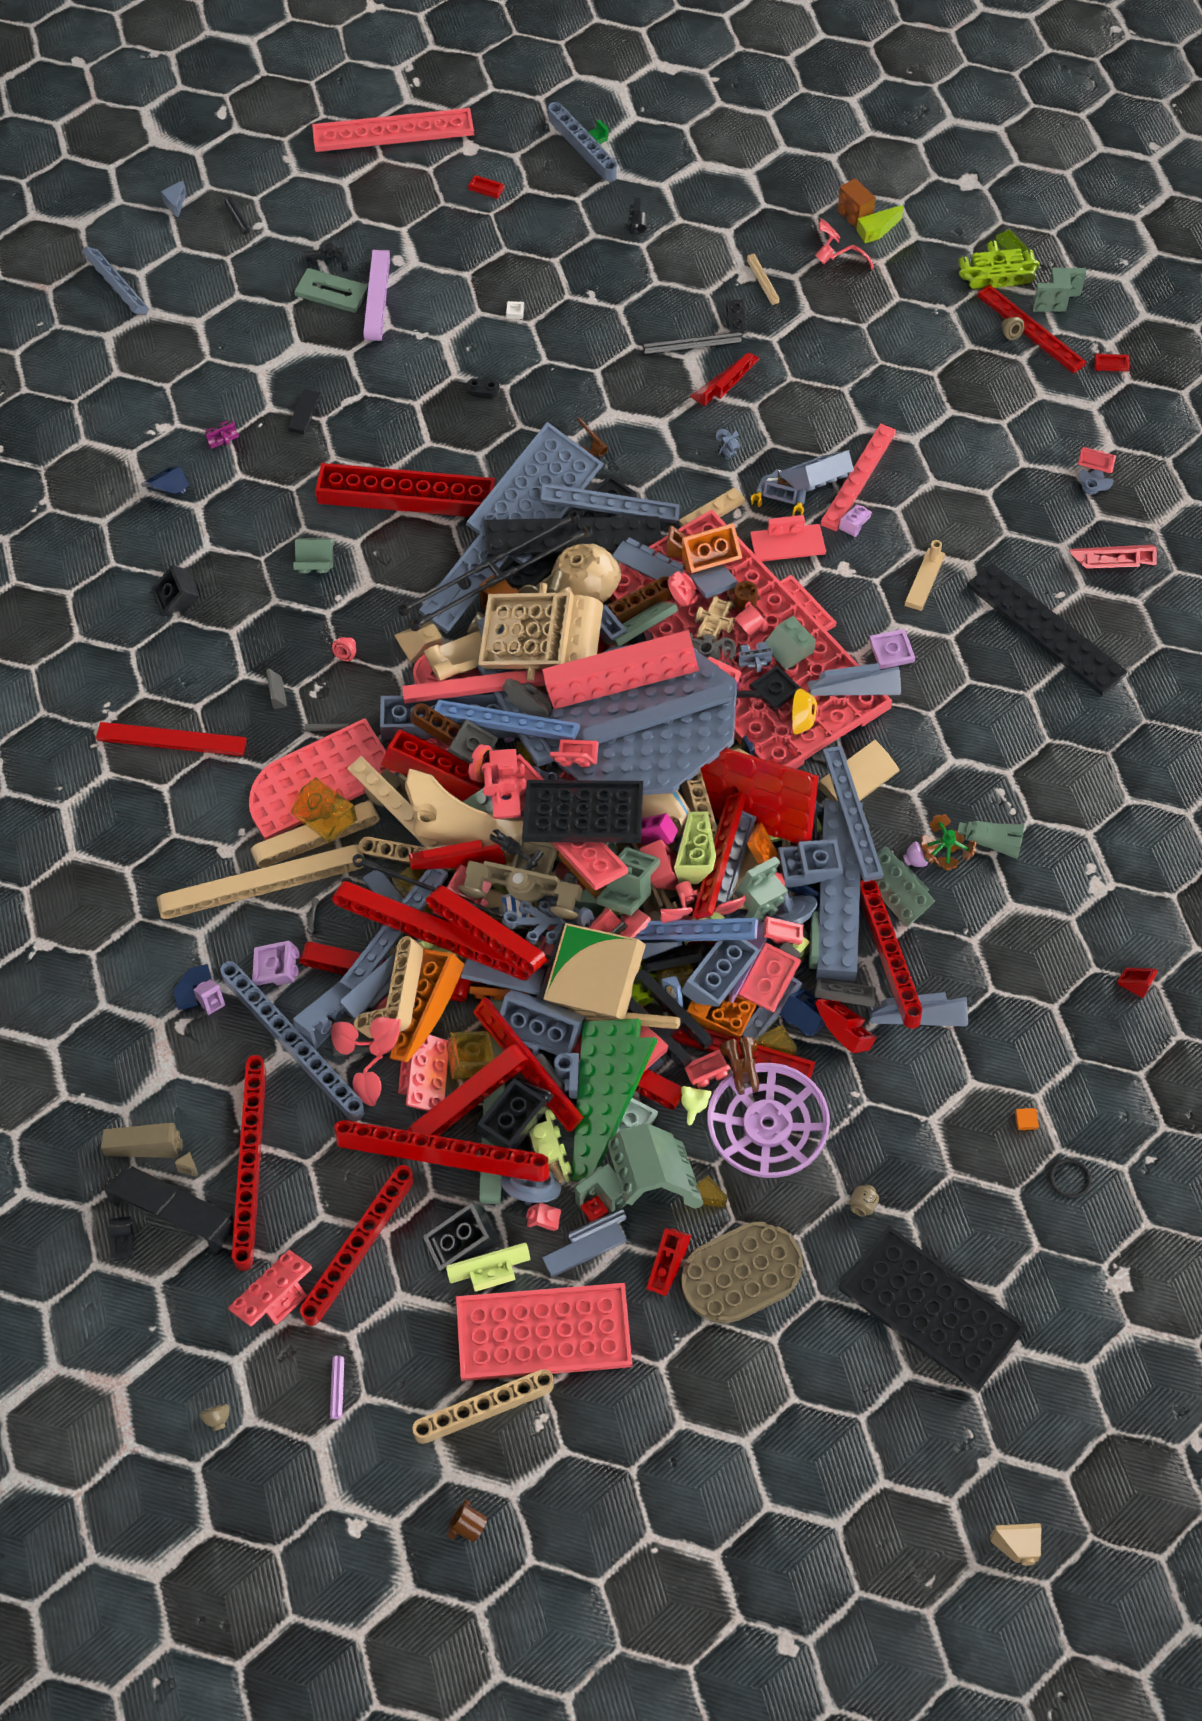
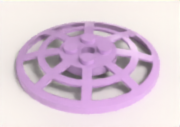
M757 1063L755 1064L756 1073L768 1072L767 1084H759V1091H766V1099L753 1103L748 1095L755 1093L752 1092V1087L746 1088L744 1090L745 1094L739 1095L734 1085L733 1073L728 1075L718 1085L712 1095L707 1113V1124L714 1147L730 1165L752 1176L777 1178L799 1172L818 1157L828 1138L830 1115L822 1092L811 1079L798 1070L786 1065ZM776 1073L792 1077L806 1088L796 1095L785 1087L775 1085ZM730 1085L737 1096L730 1103L726 1115L714 1112L719 1097ZM774 1092L784 1094L791 1101L784 1106L782 1103L774 1100ZM810 1094H813L820 1106L823 1123L810 1122L809 1112L803 1102ZM740 1101L748 1108L744 1118L732 1116ZM797 1106L803 1115L804 1123H793L790 1112ZM769 1119L774 1125L772 1127H765L762 1122ZM713 1120L725 1123L727 1135L733 1144L725 1150L721 1148L716 1138ZM732 1125L743 1126L746 1136L737 1141L733 1134ZM791 1131H804L797 1146L794 1147L787 1140ZM810 1131H822L817 1148L807 1158L800 1150L806 1144ZM751 1142L761 1146V1156L750 1153L744 1147ZM781 1145L788 1152L781 1156L769 1157L770 1147ZM739 1151L747 1158L761 1162L760 1171L743 1167L733 1161L730 1156ZM791 1157H794L801 1163L787 1171L769 1172V1163L782 1162Z

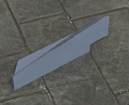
M879 663L823 671L819 674L820 678L818 680L808 681L809 691L812 696L901 694L899 667L880 671Z
M396 952L340 1000L343 1010L352 1018L356 1019L358 1015L365 1013L368 1007L373 1011L388 996Z
M945 992L918 995L923 1011L920 1025L963 1027L968 1025L966 997L947 1000ZM887 998L881 1001V1006L868 1008L870 1022L873 1024L904 1025L895 998Z

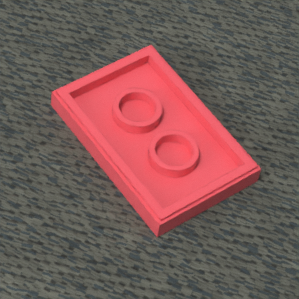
M765 942L738 996L774 1013L801 960Z

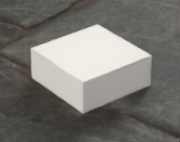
M507 301L506 319H523L524 302Z

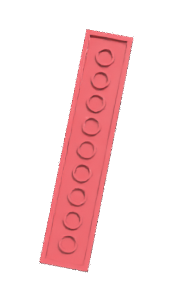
M470 108L312 124L315 152L474 135Z
M520 754L517 755V769H520V764L525 765L524 779L526 780V787L527 780H544ZM492 779L496 784L499 783V779ZM526 791L520 796V809L523 813ZM551 842L594 890L628 874V867L605 843Z

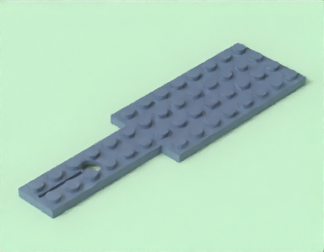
M547 422L466 522V525L477 532L479 536L437 588L493 557L486 554L484 520L562 518L570 507L541 503L540 490L542 483L585 489L603 467L604 463ZM507 555L503 560L495 563V565L500 568L508 557H511L521 565L528 561L532 555ZM488 567L481 572L472 574L467 577L471 582L469 589H461L456 583L428 598L418 613L425 616L428 613L431 614L479 588V585L494 573ZM479 593L444 611L441 615L433 617L430 622L448 634Z

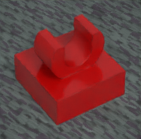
M598 1195L580 1206V1209L590 1223L609 1214L608 1209Z

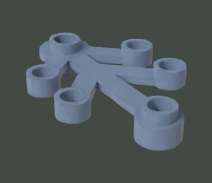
M522 901L519 911L522 914L529 913L534 917H519L517 913L507 911L504 913L502 923L508 929H513L517 925H538L533 931L528 932L526 936V941L532 945L537 943L539 936L550 925H557L553 931L547 932L545 942L553 945L557 941L562 924L576 925L577 920L557 917L551 912V906L547 901H541L538 910L530 902ZM549 913L553 917H548L545 914Z

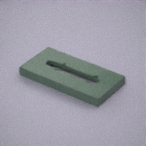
M307 268L294 292L297 297L357 313L368 293L369 285ZM317 283L330 288L351 293L352 295L345 296L344 294H340L330 290L320 289L319 287L313 286L312 284Z
M659 601L623 623L622 625L627 630L625 634L613 641L602 640L605 644L619 647L678 611L676 604Z

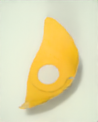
M801 688L796 691L793 700L792 724L794 734L809 730L813 726L816 716L817 702L815 697ZM813 704H814V715H812V705H813Z

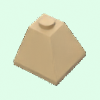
M431 622L422 625L419 631H412L409 628L395 634L397 642L410 663L417 661L424 654V650L437 644L439 646L443 645L441 634L434 623Z
M1041 1524L997 1525L990 1535V1541L1015 1563L1022 1562L1024 1566L1034 1565L1041 1557Z

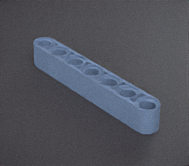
M553 102L549 104V122L605 181H614L617 178L616 161L560 103Z

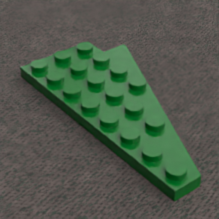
M638 1018L583 1022L577 1110L584 1118L575 1128L572 1181L579 1182L583 1178H589L594 1170L601 1166L609 1149L607 1144L615 1136L656 1046L657 1039L655 1037L640 1038L641 1020Z

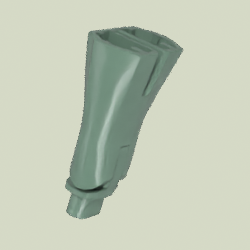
M969 821L966 824L960 822L958 833L963 835L965 840L968 838V841H976L978 845L1018 859L1025 824H997L983 821Z

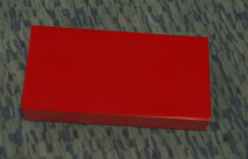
M475 175L468 185V190L498 199L504 190V184Z
M1095 354V370L1129 372V355Z

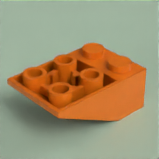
M728 993L719 1006L697 1004L691 1001L686 1012L702 1028L741 1038L757 1004L738 995L734 1002L731 1003Z

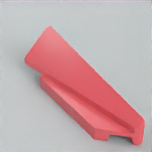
M1154 545L1069 549V553L1085 568L1140 567V563L1156 565L1157 547Z

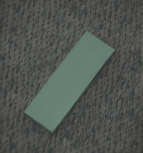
M817 911L812 912L810 919V969H817L819 912Z

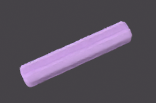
M334 1356L332 1358L330 1418L333 1420L342 1418L343 1356Z

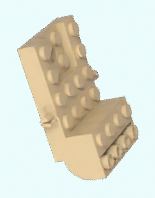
M540 583L539 593L489 594L478 665L484 669H528L526 680L534 681L536 670L597 655L603 603L595 598L574 595L571 592L546 593L547 583ZM502 626H504V632L502 634H498V630Z

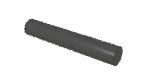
M305 724V731H339L349 726V724Z

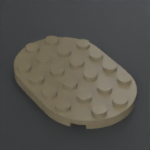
M752 1222L742 1225L703 1244L688 1257L683 1268L681 1280L684 1297L689 1306L698 1315L707 1320L717 1323H732L742 1320L782 1300L795 1289L800 1280L803 1266L800 1248L795 1239L779 1226L775 1227L766 1224V1222Z

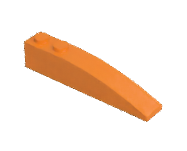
M424 949L411 1024L406 1030L399 1032L397 1041L391 1051V1059L408 1062L424 1043L441 1017L465 966L453 953Z

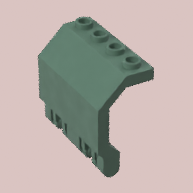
M646 1123L620 1130L611 1138L607 1145L625 1203L632 1205L645 1191L662 1187L681 1195L684 1204L687 1206L699 1208L703 1205L700 1191L696 1188L697 1182L689 1160L686 1159L685 1146L682 1141L675 1139L672 1133Z

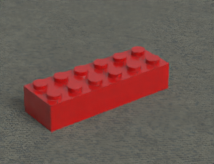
M401 729L398 730L389 744L381 765L389 770L402 773L406 777L409 769L430 774L446 791L461 802L485 786L484 781L479 783L470 778V764L448 751Z

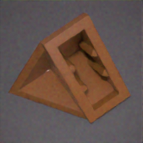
M673 526L669 527L667 557L683 558L682 537L686 536Z

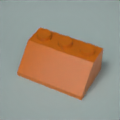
M734 523L682 537V557L687 572L693 573L742 559Z

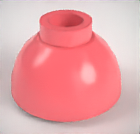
M351 637L336 639L332 643L333 653L342 661H351L356 654L355 640Z

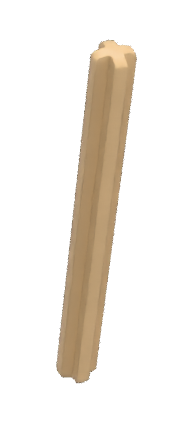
M568 1009L586 1016L585 1021L615 1020L598 1016L590 1011ZM626 1013L625 1019H640L641 1026L678 1029L680 1026L679 1017Z

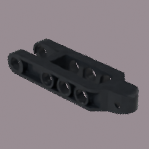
M638 970L633 983L640 984L649 993V997L654 998L663 1007L662 1010L664 1012L667 1011L672 1017L680 1018L678 1029L649 1028L668 1045V1050L665 1054L678 1067L684 1069L692 1060L688 1053L672 1037L682 1029L692 1040L694 1039L700 1046L705 1048L704 1050L713 1044V1040L645 970ZM631 997L627 1013L648 1014Z

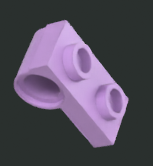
M856 505L841 518L839 529L856 537L862 525L871 517L872 512L863 506Z

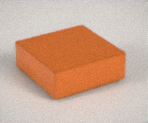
M1036 1108L1016 1109L1017 1130H1038L1039 1124Z

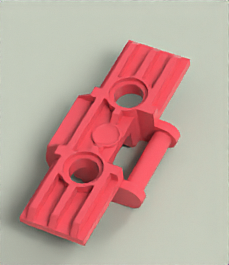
M516 749L489 751L490 763L483 764L481 768L484 773L485 785L483 787V794L492 796L494 819L521 817L520 796L526 791V780L524 779L525 765L520 764V769H517ZM492 779H499V783L492 784ZM503 796L511 797L509 800L501 799Z

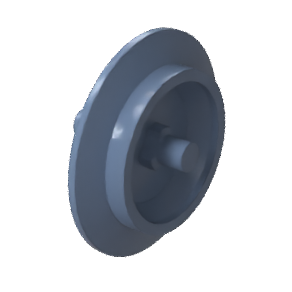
M786 893L784 902L777 907V913L771 918L802 924L811 917L812 912L817 907V901L812 896L799 895L789 897L788 893Z
M551 1173L549 1178L543 1182L503 1176L501 1182L503 1189L509 1195L525 1201V1205L531 1206L532 1203L552 1201L561 1193V1185Z

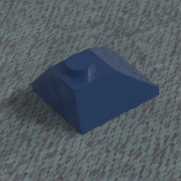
M180 466L168 467L141 483L142 487L170 494L177 493V495L185 492L186 487L190 485Z

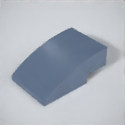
M837 839L798 842V846L778 848L779 870L783 874L786 888L817 883L843 873Z

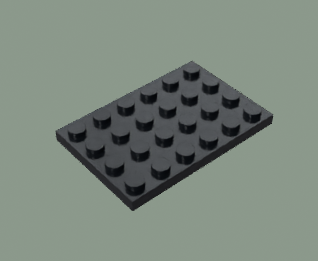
M527 780L522 842L641 843L643 781Z

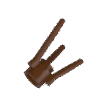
M578 417L577 420L594 439L590 445L592 450L581 447L594 457L596 455L598 457L604 456L609 447Z

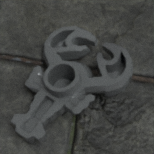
M690 633L693 648L697 649L704 657L720 659V648H722L726 658L728 657V651L730 652L729 660L735 657L736 644L732 639L726 637L712 643L715 636L706 634L704 640L693 639V634Z

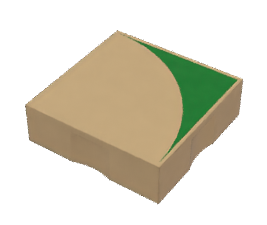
M565 923L543 1000L560 1007L577 1011H590L598 1016L615 1020L625 1019L632 995V985L638 973L646 944L636 938Z

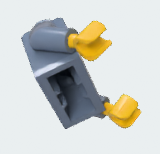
M779 469L761 478L756 489L757 494L751 496L752 505L754 501L758 500L757 505L760 507L762 505L761 495L791 504L796 503L797 505L792 513L793 516L796 511L803 515L804 508L802 505L805 502V489L797 490L780 476L779 472L782 470Z

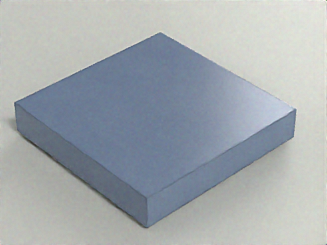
M723 564L689 575L696 588L706 599L735 588L738 584V581Z

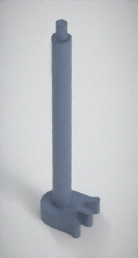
M548 895L543 897L555 905L558 900L557 897ZM574 907L573 911L578 914L577 921L579 926L585 927L586 924L590 926V919L595 920L592 911L585 907L582 909Z

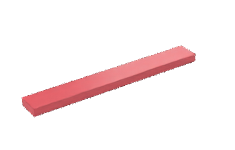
M542 669L535 671L534 681L526 680L528 670L407 685L402 686L404 703L407 704L505 691L503 685L506 679L517 680L523 685L528 682L534 687L545 685Z

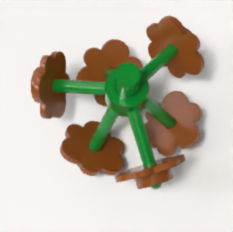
M946 814L935 815L932 819L933 821L929 823L933 832L942 830V838L934 841L931 835L921 836L922 842L920 846L925 854L924 858L930 864L935 863L944 870L957 868L959 860L950 857V853L956 851V849H963L962 858L968 860L976 852V841L971 840L965 846L962 844L965 838L958 831H946V826L951 822ZM943 847H946V858L940 857L937 861L935 855Z

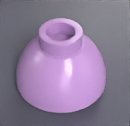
M915 841L907 849L906 855L903 856L906 864L915 867L928 865L920 844Z

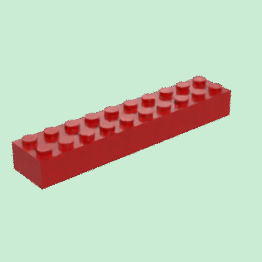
M321 463L315 491L318 504L471 517L496 484L495 478Z

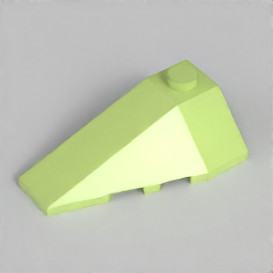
M708 811L689 812L674 866L679 884L685 881H690L691 884H699L713 871L716 852Z

